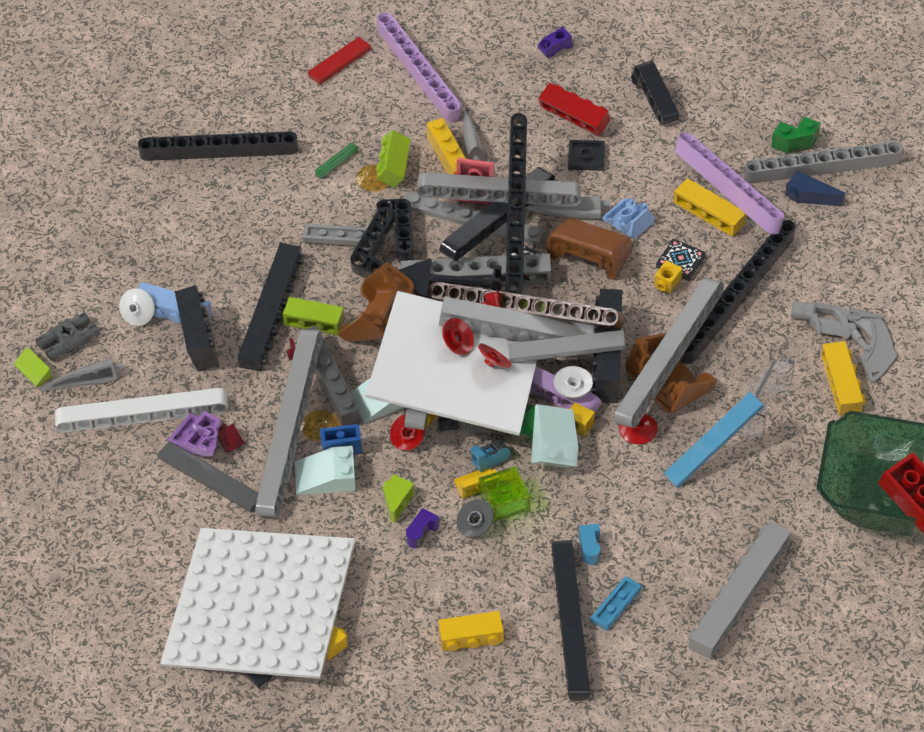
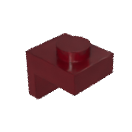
M225 423L219 427L217 438L227 454L245 444L234 424L227 426Z

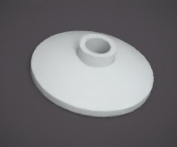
M135 288L123 294L119 309L121 316L127 323L133 326H142L152 319L155 312V304L148 292ZM133 305L136 306V311L133 310Z
M577 366L565 367L559 370L554 377L556 391L567 398L583 397L589 393L593 385L590 373Z

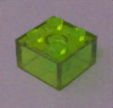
M516 466L478 478L479 494L482 500L490 505L494 513L493 522L530 510V495Z

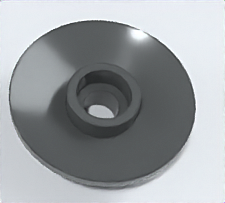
M480 499L467 502L457 515L456 523L458 530L469 538H476L485 534L493 523L494 513L492 507L486 501Z

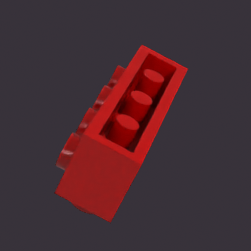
M549 82L538 97L541 108L597 136H600L610 122L609 112L605 107L597 106L589 99L579 97L575 92H568L558 84L554 85Z

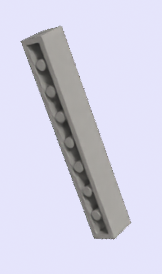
M445 296L438 325L443 326L447 320L458 318L463 320L473 333L518 342L594 333V326Z
M770 521L766 527L760 529L757 536L758 539L756 542H751L746 556L743 555L741 557L737 570H732L728 583L721 586L718 598L711 601L707 614H703L700 617L697 629H692L688 636L690 650L710 660L712 659L789 544L791 531Z

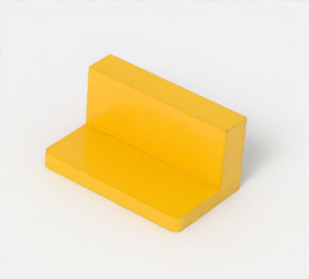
M491 468L482 472L478 470L455 478L454 483L463 499L499 486V474L496 469L491 470Z

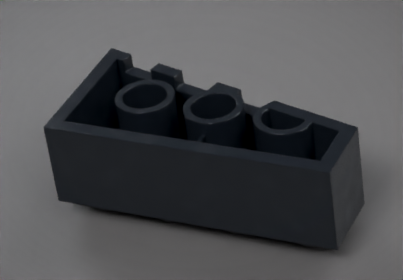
M196 285L174 291L187 353L197 372L220 366L215 350V341L211 334L212 327L207 319L209 313L207 307L203 304V302H206L203 291L199 292Z

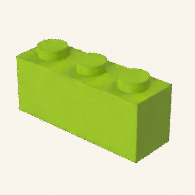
M391 130L381 140L382 148L378 155L380 160L376 167V171H378L376 179L395 188L405 176L410 138Z
M289 297L283 312L284 325L301 329L317 326L318 330H321L322 333L338 336L344 321V307Z

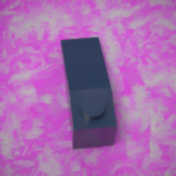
M797 170L786 185L785 196L800 203L842 207L844 205L845 192Z

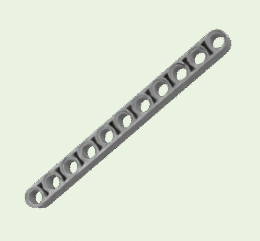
M708 278L702 279L614 414V422L616 424L631 428L637 426L720 299L724 289L723 282Z
M300 330L256 502L257 516L278 517L280 515L322 345L323 336L321 330Z

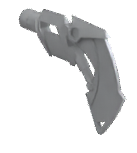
M793 301L791 317L810 320L818 334L825 333L842 336L845 339L852 337L860 345L864 353L859 357L871 383H875L896 359L898 354L893 349L891 336L883 322L884 317L882 315L849 307L848 310L846 308L842 309L840 306L817 302L811 304ZM816 312L831 314L835 319L818 317ZM856 327L867 334L871 340L870 345H867Z

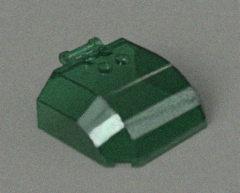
M849 411L839 420L828 422L816 487L822 500L839 516L856 526L912 537L916 518L907 516L878 482L885 471L912 452L923 462L924 423L856 411Z

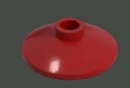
M451 318L444 323L442 336L446 346L458 355L469 353L474 345V337L470 327L458 318Z
M483 343L478 345L481 354L486 358L484 362L492 368L495 365L502 368H510L512 366L511 362L496 349Z
M405 413L399 416L392 424L390 439L397 449L410 451L419 446L423 441L426 427L424 430L405 428Z
M644 414L638 424L640 426L637 425L635 428L619 424L620 435L624 440L632 444H646L652 441L658 432L656 421L647 414Z

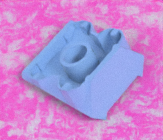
M624 198L602 217V220L636 240L649 226L654 225L655 216L650 213L647 204L640 203L636 205L633 199Z

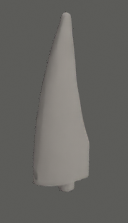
M464 110L463 137L466 158L485 161L477 130L470 116Z
M600 196L581 197L580 204L575 207L537 205L529 206L527 210L555 217L595 220L601 219V207H610L609 200H600Z
M112 358L96 362L40 387V391L96 385L117 380L116 372L125 370L124 364L114 365Z

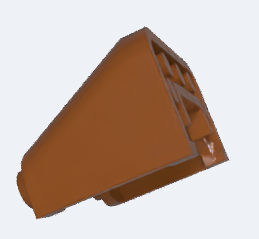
M566 218L550 233L547 239V254L550 253V259L556 260L559 255L564 258L566 253L593 261L598 263V270L602 271L604 269L608 273L607 278L615 281L632 251L633 244L627 235H622L577 220L576 218Z
M389 263L383 264L365 278L361 285L360 292L369 301L365 312H361L352 323L344 324L338 336L348 342L383 339L396 293L400 291L412 294L414 290L412 280Z
M667 333L637 338L625 363L626 371L634 380L637 379ZM679 360L654 398V401L665 412H676L710 392L717 380L709 373H702L696 378Z

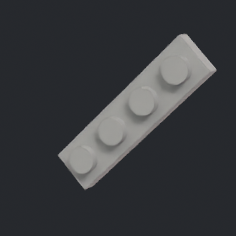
M305 224L303 242L357 246L367 227Z

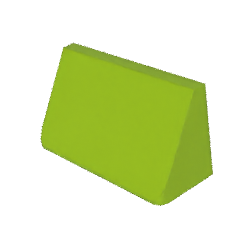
M28 347L14 362V366L36 387L52 378L50 368Z

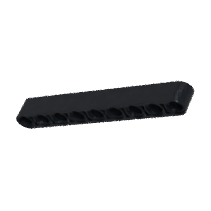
M291 131L146 137L138 141L140 158L144 161L292 155L298 151L297 134Z
M537 167L526 176V179L555 181V175L541 167ZM492 202L448 236L441 243L439 252L454 261H458L507 222V202Z
M572 540L551 541L568 699L590 698Z

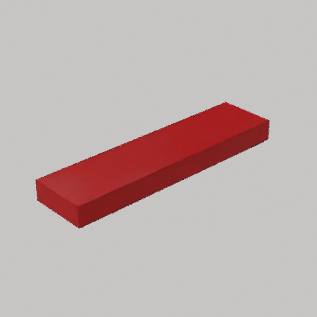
M358 37L309 70L308 76L320 85L370 51L371 45Z

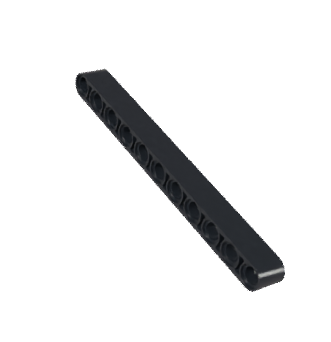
M515 113L511 117L509 129L505 292L521 295L524 267L527 117L522 113ZM511 270H516L518 273H512ZM510 287H516L518 289L512 290Z
M783 220L780 232L769 235L726 287L709 316L680 358L681 362L691 364L696 361L794 240V222Z

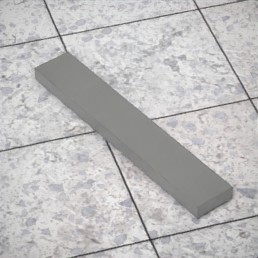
M623 330L508 344L509 360L511 363L626 349Z

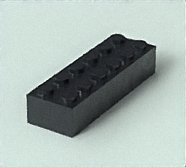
M600 289V295L596 296L595 306L612 308L622 313L623 290ZM595 312V319H597L598 312ZM616 314L611 317V323L616 320ZM594 325V333L621 330V327L615 329ZM621 350L593 353L592 394L596 395L601 402L618 403Z

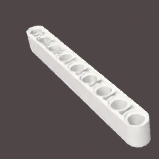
M222 388L60 407L55 410V428L58 432L64 433L186 418L190 413L200 416L204 411L209 414L225 413L228 410L227 392Z

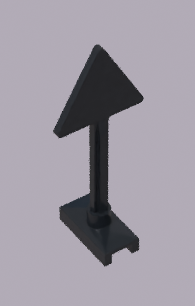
M431 258L399 269L401 273L412 280L414 284L413 291L425 298L428 296L430 282L482 286L494 291H500L502 266L494 265L492 277L484 278L431 274Z

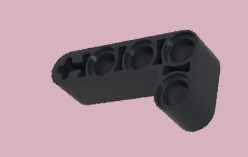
M650 60L635 65L631 74L632 83L637 86L635 87L636 89L642 88L660 125L679 120L678 110L655 63Z
M403 198L378 201L376 212L381 207H388L393 212L398 262L413 260L410 201Z
M381 207L378 209L350 257L351 270L361 277L367 278L373 273V269H378L383 265L380 260L374 257L394 223L393 212L390 208ZM373 232H380V234H378V235H374V234H372V233H373ZM369 246L371 249L366 250L364 247ZM357 261L363 262L360 265L355 264Z

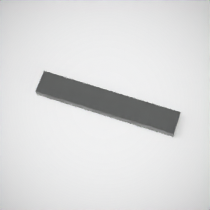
M169 441L157 454L158 459L250 513L256 508L258 492Z

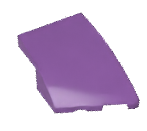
M205 411L199 417L190 413L168 438V442L170 441L192 454L213 456L219 432L220 418Z

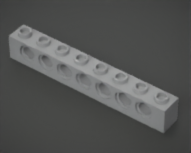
M550 253L524 255L523 275L529 276L530 280L528 281L523 278V284L551 283ZM506 255L464 257L458 261L450 258L433 259L430 273L484 278L492 277L494 265L502 266L501 285H505ZM423 260L401 261V269ZM511 270L512 273H518L516 270Z

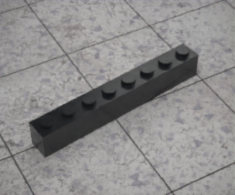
M285 243L279 244L238 354L239 368L261 372L263 365H267L268 351L273 349V338L278 335L279 321H283L284 307H286L289 294L294 291V280L299 277V266L304 263L305 256L302 254L301 246Z

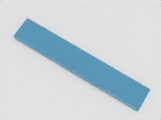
M749 392L667 469L664 474L679 488L765 406Z

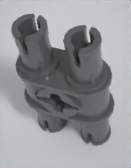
M82 312L72 319H65L64 322L55 327H50L48 332L35 338V342L40 349L54 341L58 342L56 345L44 350L47 358L51 361L63 353L69 354L71 350L80 345H85L87 340L100 334V331L95 323L81 331L77 330L81 326L90 323L88 315Z

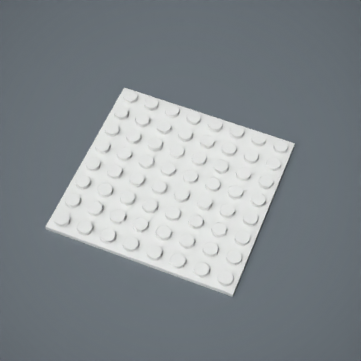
M397 291L365 397L519 436L537 360L513 362L510 368H502L496 365L492 368L484 362L486 358L481 354L478 345L480 343L486 344L499 351L509 360L508 344L517 343L518 341L473 333L474 345L469 353L465 355L455 354L446 346L443 340V326H438L443 302Z
M201 528L160 664L169 667L321 679L355 538Z

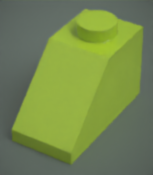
M393 474L390 480L385 481L382 490L384 491V500L390 519L395 523L414 496L415 491L414 483Z

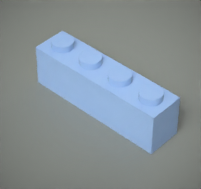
M141 282L138 289L145 290L153 298L155 304L154 316L169 319L174 323H181L175 292ZM206 300L203 304L207 307L210 317L212 314L211 302Z

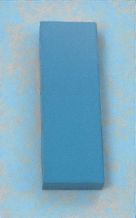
M625 576L590 617V621L608 631L642 590V585Z

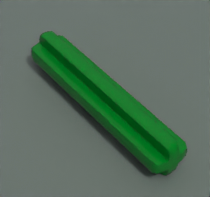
M353 142L349 143L315 170V175L320 179L353 155L357 151V145Z

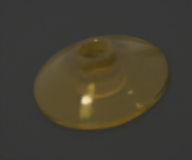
M378 164L364 166L358 171L356 181L362 189L377 192L389 186L376 179L378 172L376 167Z
M315 410L304 416L301 432L307 439L321 442L320 429L339 426V420L333 413L327 410Z

